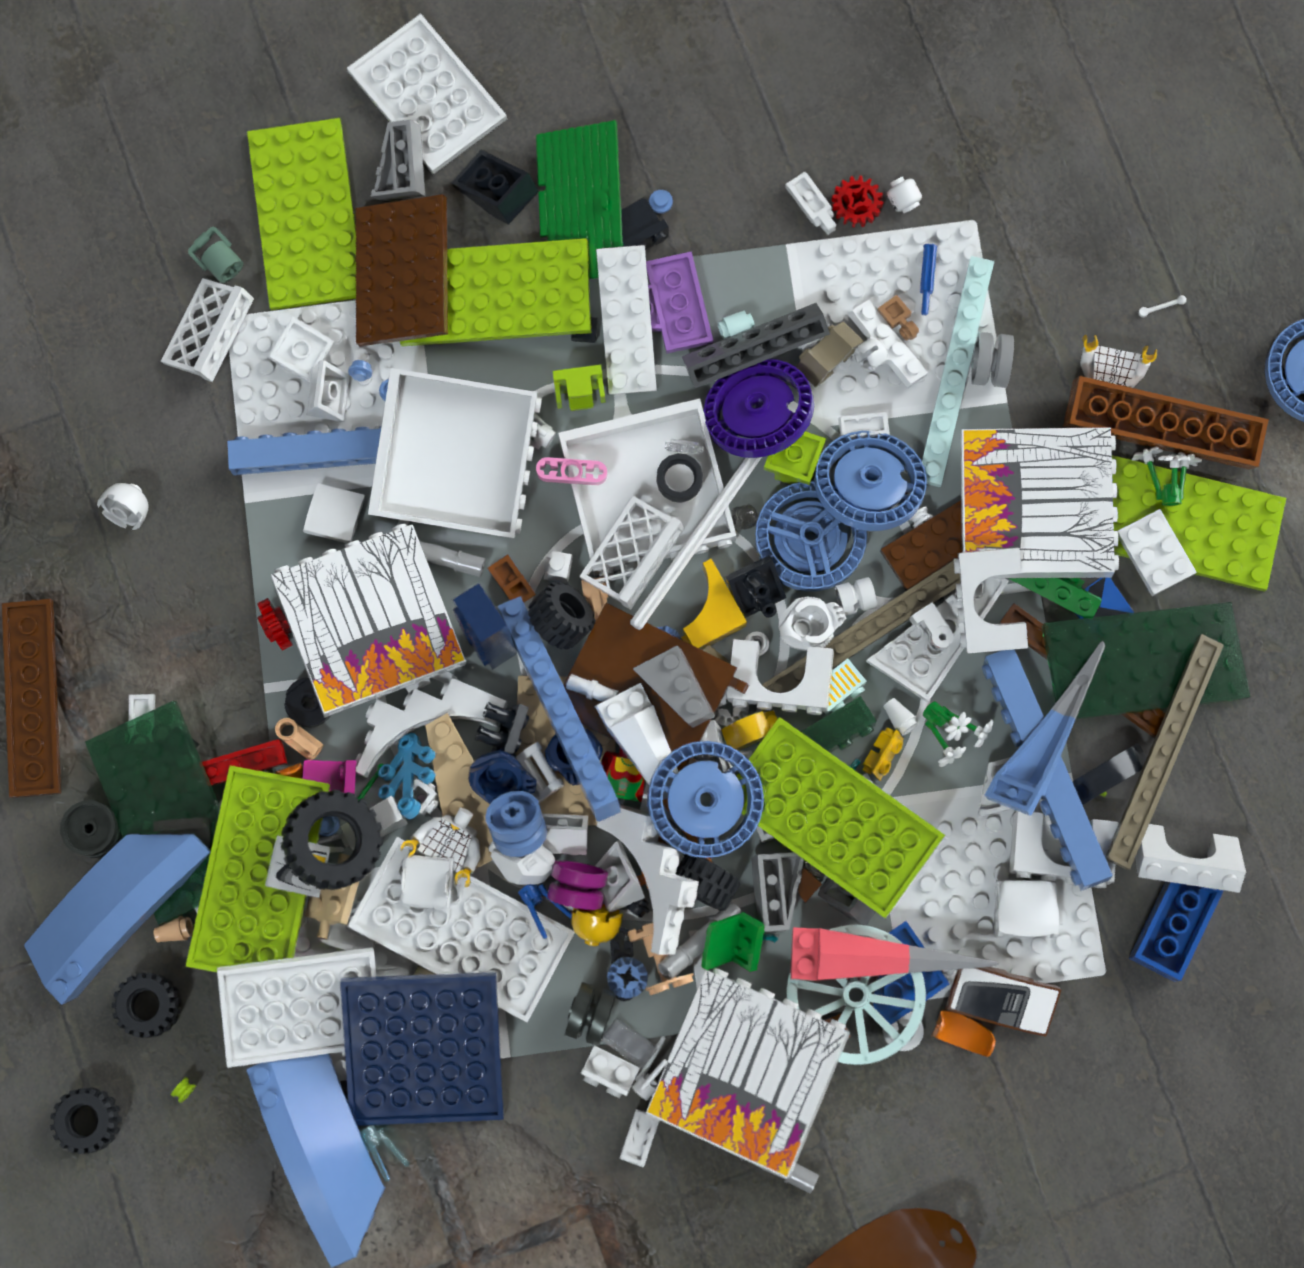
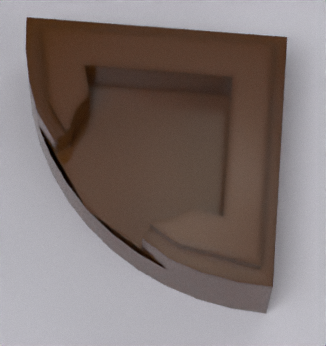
M803 867L797 890L800 898L806 903L822 883Z

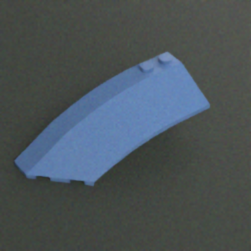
M194 834L126 835L74 886L24 944L44 987L61 1005L77 998L137 929L187 881L211 851Z
M330 1054L264 1062L246 1069L281 1165L301 1210L331 1268L356 1258L363 1236L370 1226L375 1214L374 1210L379 1198L383 1195L385 1187L351 1113Z

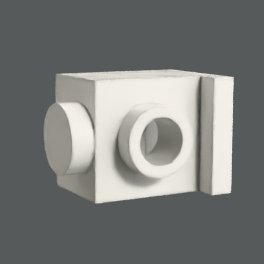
M552 551V555H549L545 561L544 580L568 584L573 562L572 554Z

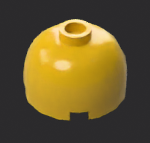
M602 904L601 909L597 910L573 908L571 923L574 932L578 937L585 940V944L599 946L600 943L608 942L616 936L622 923L623 914H619V909L608 912L605 904Z

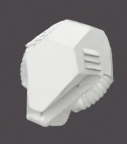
M811 596L796 599L783 612L779 620V631L784 642L791 648L807 651L808 646L824 648L834 638V631L842 625L846 616L843 607L835 602L825 604L820 598Z
M493 841L488 848L492 853L491 858L505 879L517 885L540 884L544 882L552 873L553 865L556 861L554 855L544 848L543 844L533 853L522 857H510L502 854L495 848Z

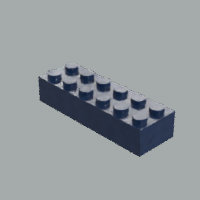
M479 583L453 599L455 608L452 610L464 633L463 635L468 643L475 648L477 656L484 666L489 664L493 670L517 654L506 622Z

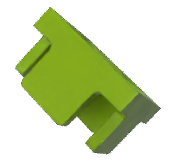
M601 365L553 371L558 409L562 408L561 394L565 393L568 394L571 411L592 409L594 407L592 390L599 389L601 403H606Z
M805 431L794 444L776 454L769 455L766 459L764 470L774 473V479L790 485L799 482L810 485L826 438Z

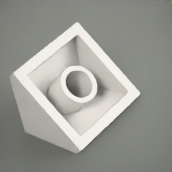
M320 360L312 369L306 415L344 421L350 375L330 363Z
M616 841L595 865L609 872L606 886L599 888L604 894L603 901L608 912L616 911L632 904V902L645 898L621 841Z

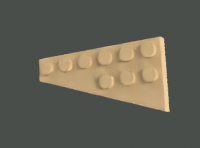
M446 713L425 725L429 747L436 753L432 764L442 817L447 814L454 818L459 808H465L473 813L468 826L477 831L476 838L479 840L481 857L475 868L477 869L493 860L491 858L492 853L488 849L493 839L485 819L486 811L490 804L478 796L469 784L468 774L474 759L449 714Z

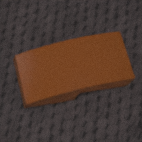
M508 554L487 568L509 600L521 596L525 603L536 595Z

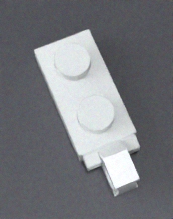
M806 172L786 183V189L815 227L820 225L827 235L836 230V224L832 220L834 214L831 205Z

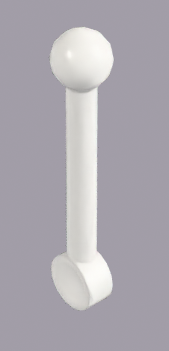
M1180 295L1175 300L1151 308L1142 307L1138 312L1139 316L1144 318L1148 313L1175 304L1183 305L1186 303V297Z

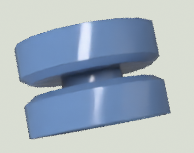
M511 791L500 795L487 808L485 819L495 848L502 854L510 857H522L536 851L546 840L548 829L539 802L532 794L523 791Z

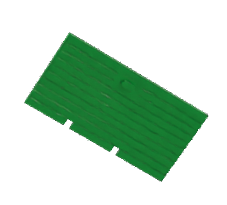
M616 120L536 134L538 186H546V191L538 192L540 237H548V241L587 238L589 280L599 278L596 249L623 247Z

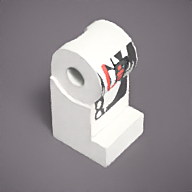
M933 602L909 618L914 627L921 624L929 636V643L933 649L942 651L952 643L953 633Z

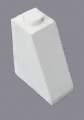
M392 796L370 808V810L373 809L377 814L375 816L377 823H381L380 837L408 824L406 818L401 815L397 807L398 802ZM345 823L340 826L343 831L340 837L346 848L350 846L354 850L355 835L351 826Z

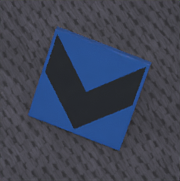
M1102 577L1084 589L1102 599L1093 619L1088 620L1078 614L1076 615L1093 640L1097 641L1135 613L1111 578Z

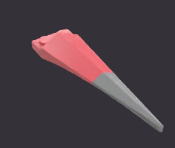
M792 928L791 980L821 981L994 967L998 965L995 961L821 928Z

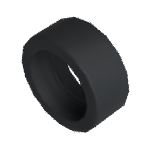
M676 453L669 455L660 463L657 469L656 483L659 491L665 498L672 502L682 503L691 500L698 494L702 487L703 472L695 458L687 454ZM682 464L692 470L694 482L686 491H674L666 484L665 474L673 465Z

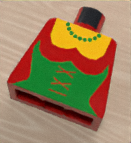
M621 747L619 753L606 751L600 763L616 797L642 802L644 790L643 776Z

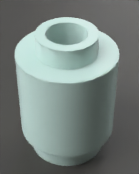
M744 310L724 317L722 321L717 323L723 340L755 327L751 314H746Z

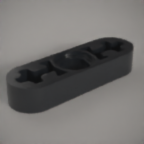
M620 927L619 932H623L624 936H628L627 932H629V930L627 928ZM614 938L610 940L611 965L620 957L634 958L633 942H630V939L624 942V950L630 949V954L618 953L614 955V949L619 950V942H614ZM631 967L626 971L625 974L621 973L616 975L626 976L631 974ZM632 976L631 980L626 979V984L628 985L630 981L634 982L635 977ZM616 995V998L619 1001L626 1002L632 999L622 998Z

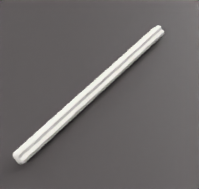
M762 457L744 459L630 621L633 627L638 630L643 628Z

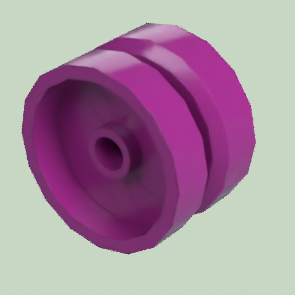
M555 861L552 876L557 881L549 885L547 898L555 903L573 908L601 909L604 894L599 888L606 886L609 872L590 864L574 861Z

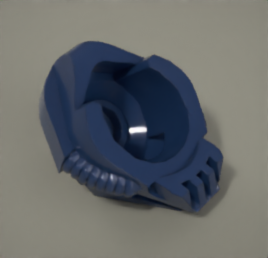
M583 727L600 760L603 752L602 744L590 730ZM555 734L545 750V758L548 765L554 771H559L572 786L579 785Z
M502 750L478 757L471 765L468 774V781L472 790L489 804L500 795L511 791H523L533 794L536 790L537 779L514 756Z

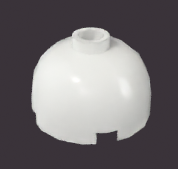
M116 483L108 487L97 502L98 508L100 505L103 507L102 514L107 519L123 528L127 527L126 524L134 526L132 530L140 528L148 513L147 499L142 493V489L135 484Z

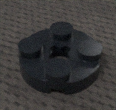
M301 678L287 689L284 703L285 711L289 718L298 725L306 728L316 727L325 723L330 718V716L324 718L309 678ZM307 696L310 699L316 698L313 708H304L303 705L306 703L304 699Z

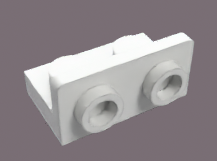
M594 1045L581 1074L585 1075L583 1081L595 1087L598 1086V1083H601L608 1087L606 1092L620 1098L622 1094L627 1096L640 1068Z

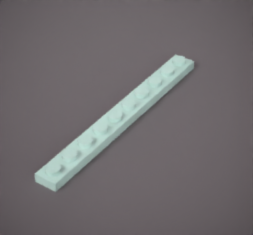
M971 256L922 457L928 485L941 487L994 265V261L974 256Z

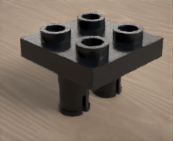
M769 555L725 576L731 594L744 618L759 611L766 618L773 617L777 613V608L774 604L787 598L773 560Z
M488 702L484 708L486 711H483L482 716L499 722L500 726L498 732H495L480 725L477 729L479 734L475 735V741L493 746L491 752L502 750L513 755L521 745V738L519 736L521 730L528 723L529 715H527L529 707L518 704L504 709Z

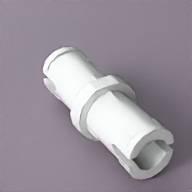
M573 674L569 677L566 689L586 695V698L590 700L594 698L604 702L618 695L617 690L602 686L596 680H586Z

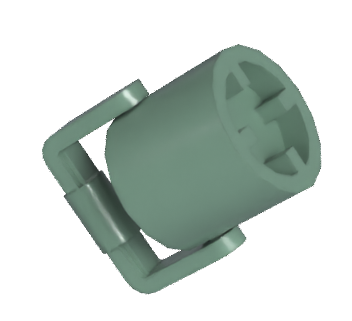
M210 227L206 232H203L188 249V254L204 271L208 269L220 283L233 279L243 267V261L230 248L231 242L215 227ZM216 233L223 241L212 244L204 252L200 260L194 253L199 248L201 249Z

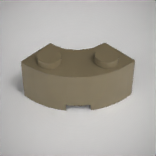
M844 321L836 326L833 324L829 326L830 335L825 336L812 349L807 348L799 356L801 361L796 368L804 374L806 379L815 388L834 374L832 370L842 361L845 363L853 355L858 345L864 342Z

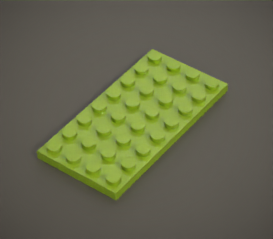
M335 118L247 131L271 311L356 299V226L341 119Z
M587 238L447 249L448 335L400 341V345L404 347L591 333Z
M1112 455V459H1116V474H1112V483L1117 484V496L1113 498V507H1117L1118 512L1117 522H1113L1114 531H1118L1160 509L1197 572L1195 575L1263 592L1267 590L1286 498L1186 473L1182 504L1163 506L1162 500L1156 499V490L1148 465ZM1154 466L1161 490L1164 489L1165 484H1172V470ZM1177 471V484L1179 485L1181 472ZM1118 538V546H1114V555L1130 558Z
M780 717L749 758L761 780L764 794L763 811L758 826L886 919L944 839L945 834ZM738 773L736 777L738 778V780L742 779V777ZM744 784L742 785L744 804L741 814L745 816L748 795L746 785Z
M235 766L229 767L186 967L217 972V967L294 958L307 895L267 887L265 883L276 837L282 836V828L285 827V820L300 802L309 796L322 791L328 792L330 784ZM323 818L317 820L311 827L308 842L318 844Z

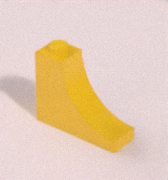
M712 559L702 564L708 584L706 603L698 617L683 628L684 636L681 637L683 641L701 650L743 629L747 624Z

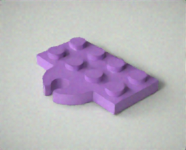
M692 252L646 261L649 279L648 292L651 309L652 332L661 331L666 354L713 344V337Z

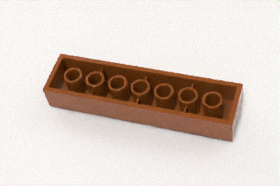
M1079 376L1072 383L1063 427L1111 428V436H1115V439L1152 448L1157 446L1159 449L1174 453L1195 454V457L1250 470L1259 467L1269 419Z

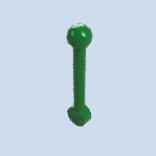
M383 763L377 765V771L357 799L364 798L379 777L378 772L384 765Z

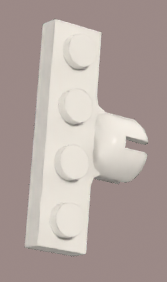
M869 300L851 310L849 313L850 318L867 338L865 342L858 345L854 352L857 363L862 362L866 358L868 360L867 363L861 366L862 369L873 371L882 364H887L907 388L925 378L928 372Z

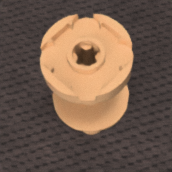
M653 923L642 926L640 930L633 929L627 932L630 942L643 939L648 957H654L658 969V964L668 955H658L651 952L654 932ZM658 969L662 983L645 988V990L649 991L650 995H654L670 989L669 984H673V988L688 984L693 981L694 973L678 978L675 976L673 979L668 980Z

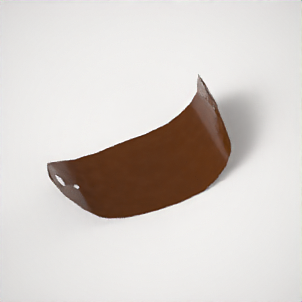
M907 1208L895 1210L864 1225L828 1249L806 1268H973L977 1259V1251L963 1224L952 1218L949 1214L932 1209ZM951 1229H955L962 1236L961 1243L952 1237ZM944 1241L945 1246H940L939 1242Z

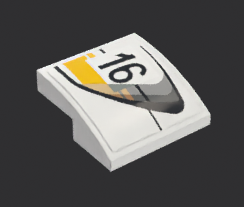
M277 836L265 886L319 898L321 889H316L315 886H308L303 883L301 878L293 875L289 864L286 865L284 850L281 851L283 837ZM308 842L314 857L327 864L331 848Z

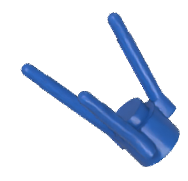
M528 884L519 890L518 894L528 907L542 938L547 939V934L534 907L543 901L542 895L547 898L548 891L543 884L540 886ZM551 901L560 911L571 918L572 913L565 906Z

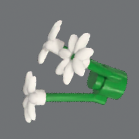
M1156 446L1150 450L1144 449L1143 452L1135 453L1132 461L1140 459V461H1144L1148 465L1156 490V499L1162 500L1163 506L1181 505L1184 499L1183 489L1186 470L1189 469V465L1197 466V462H1202V460L1195 457V454H1188L1186 456L1183 452H1179L1178 455L1171 454L1159 457L1158 460L1170 461V468H1172V484H1165L1164 489L1161 490L1153 466V457H1156V454L1163 452V450ZM1180 467V468H1181V473H1180V479H1179V485H1178V484H1177V468Z
M936 701L930 703L923 712V717L927 719L925 725L933 732L944 749L943 753L946 757L938 761L940 767L946 766L948 763L952 764L954 759L961 758L962 753L966 751V747L960 748L959 746L953 750L952 747L947 745L935 727L936 725L942 727L946 722L949 726L945 729L946 732H949L946 738L948 741L953 738L958 741L961 737V732L967 733L968 728L971 729L978 736V741L974 746L978 748L983 745L984 740L988 738V733L993 728L992 719L984 728L981 726L976 727L970 723V717L966 718L965 712L958 716L945 706L942 707Z

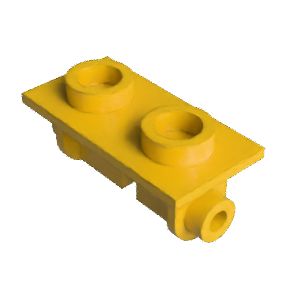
M888 727L882 730L873 745L880 749V752L877 753L870 750L862 764L864 766L862 771L869 775L873 774L878 781H881L883 775H887L891 768L892 759L903 747L904 738L898 730L893 731Z

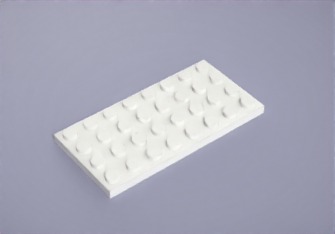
M397 837L348 927L435 974L496 972L498 1007L528 1022L575 932L537 912L547 934V939H543L526 905L470 876L471 883L469 887L465 888L464 886L467 880L465 877L460 878L456 885L455 875L457 872L454 870L450 910L400 906L404 855H409L413 850L410 846H405L400 851L404 840ZM416 847L414 856H427L426 854L418 851V848Z

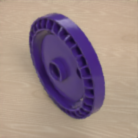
M767 359L722 377L714 383L705 400V423L714 442L726 452L746 458L766 457L785 450L804 434L813 417L814 396L808 380L795 366L784 361ZM785 382L793 386L799 393V402L795 413L788 409V405L794 401V396L790 387ZM722 405H723V409H722V410H723V418H724V419L720 421V420H719V416H720V411H721V408H722Z

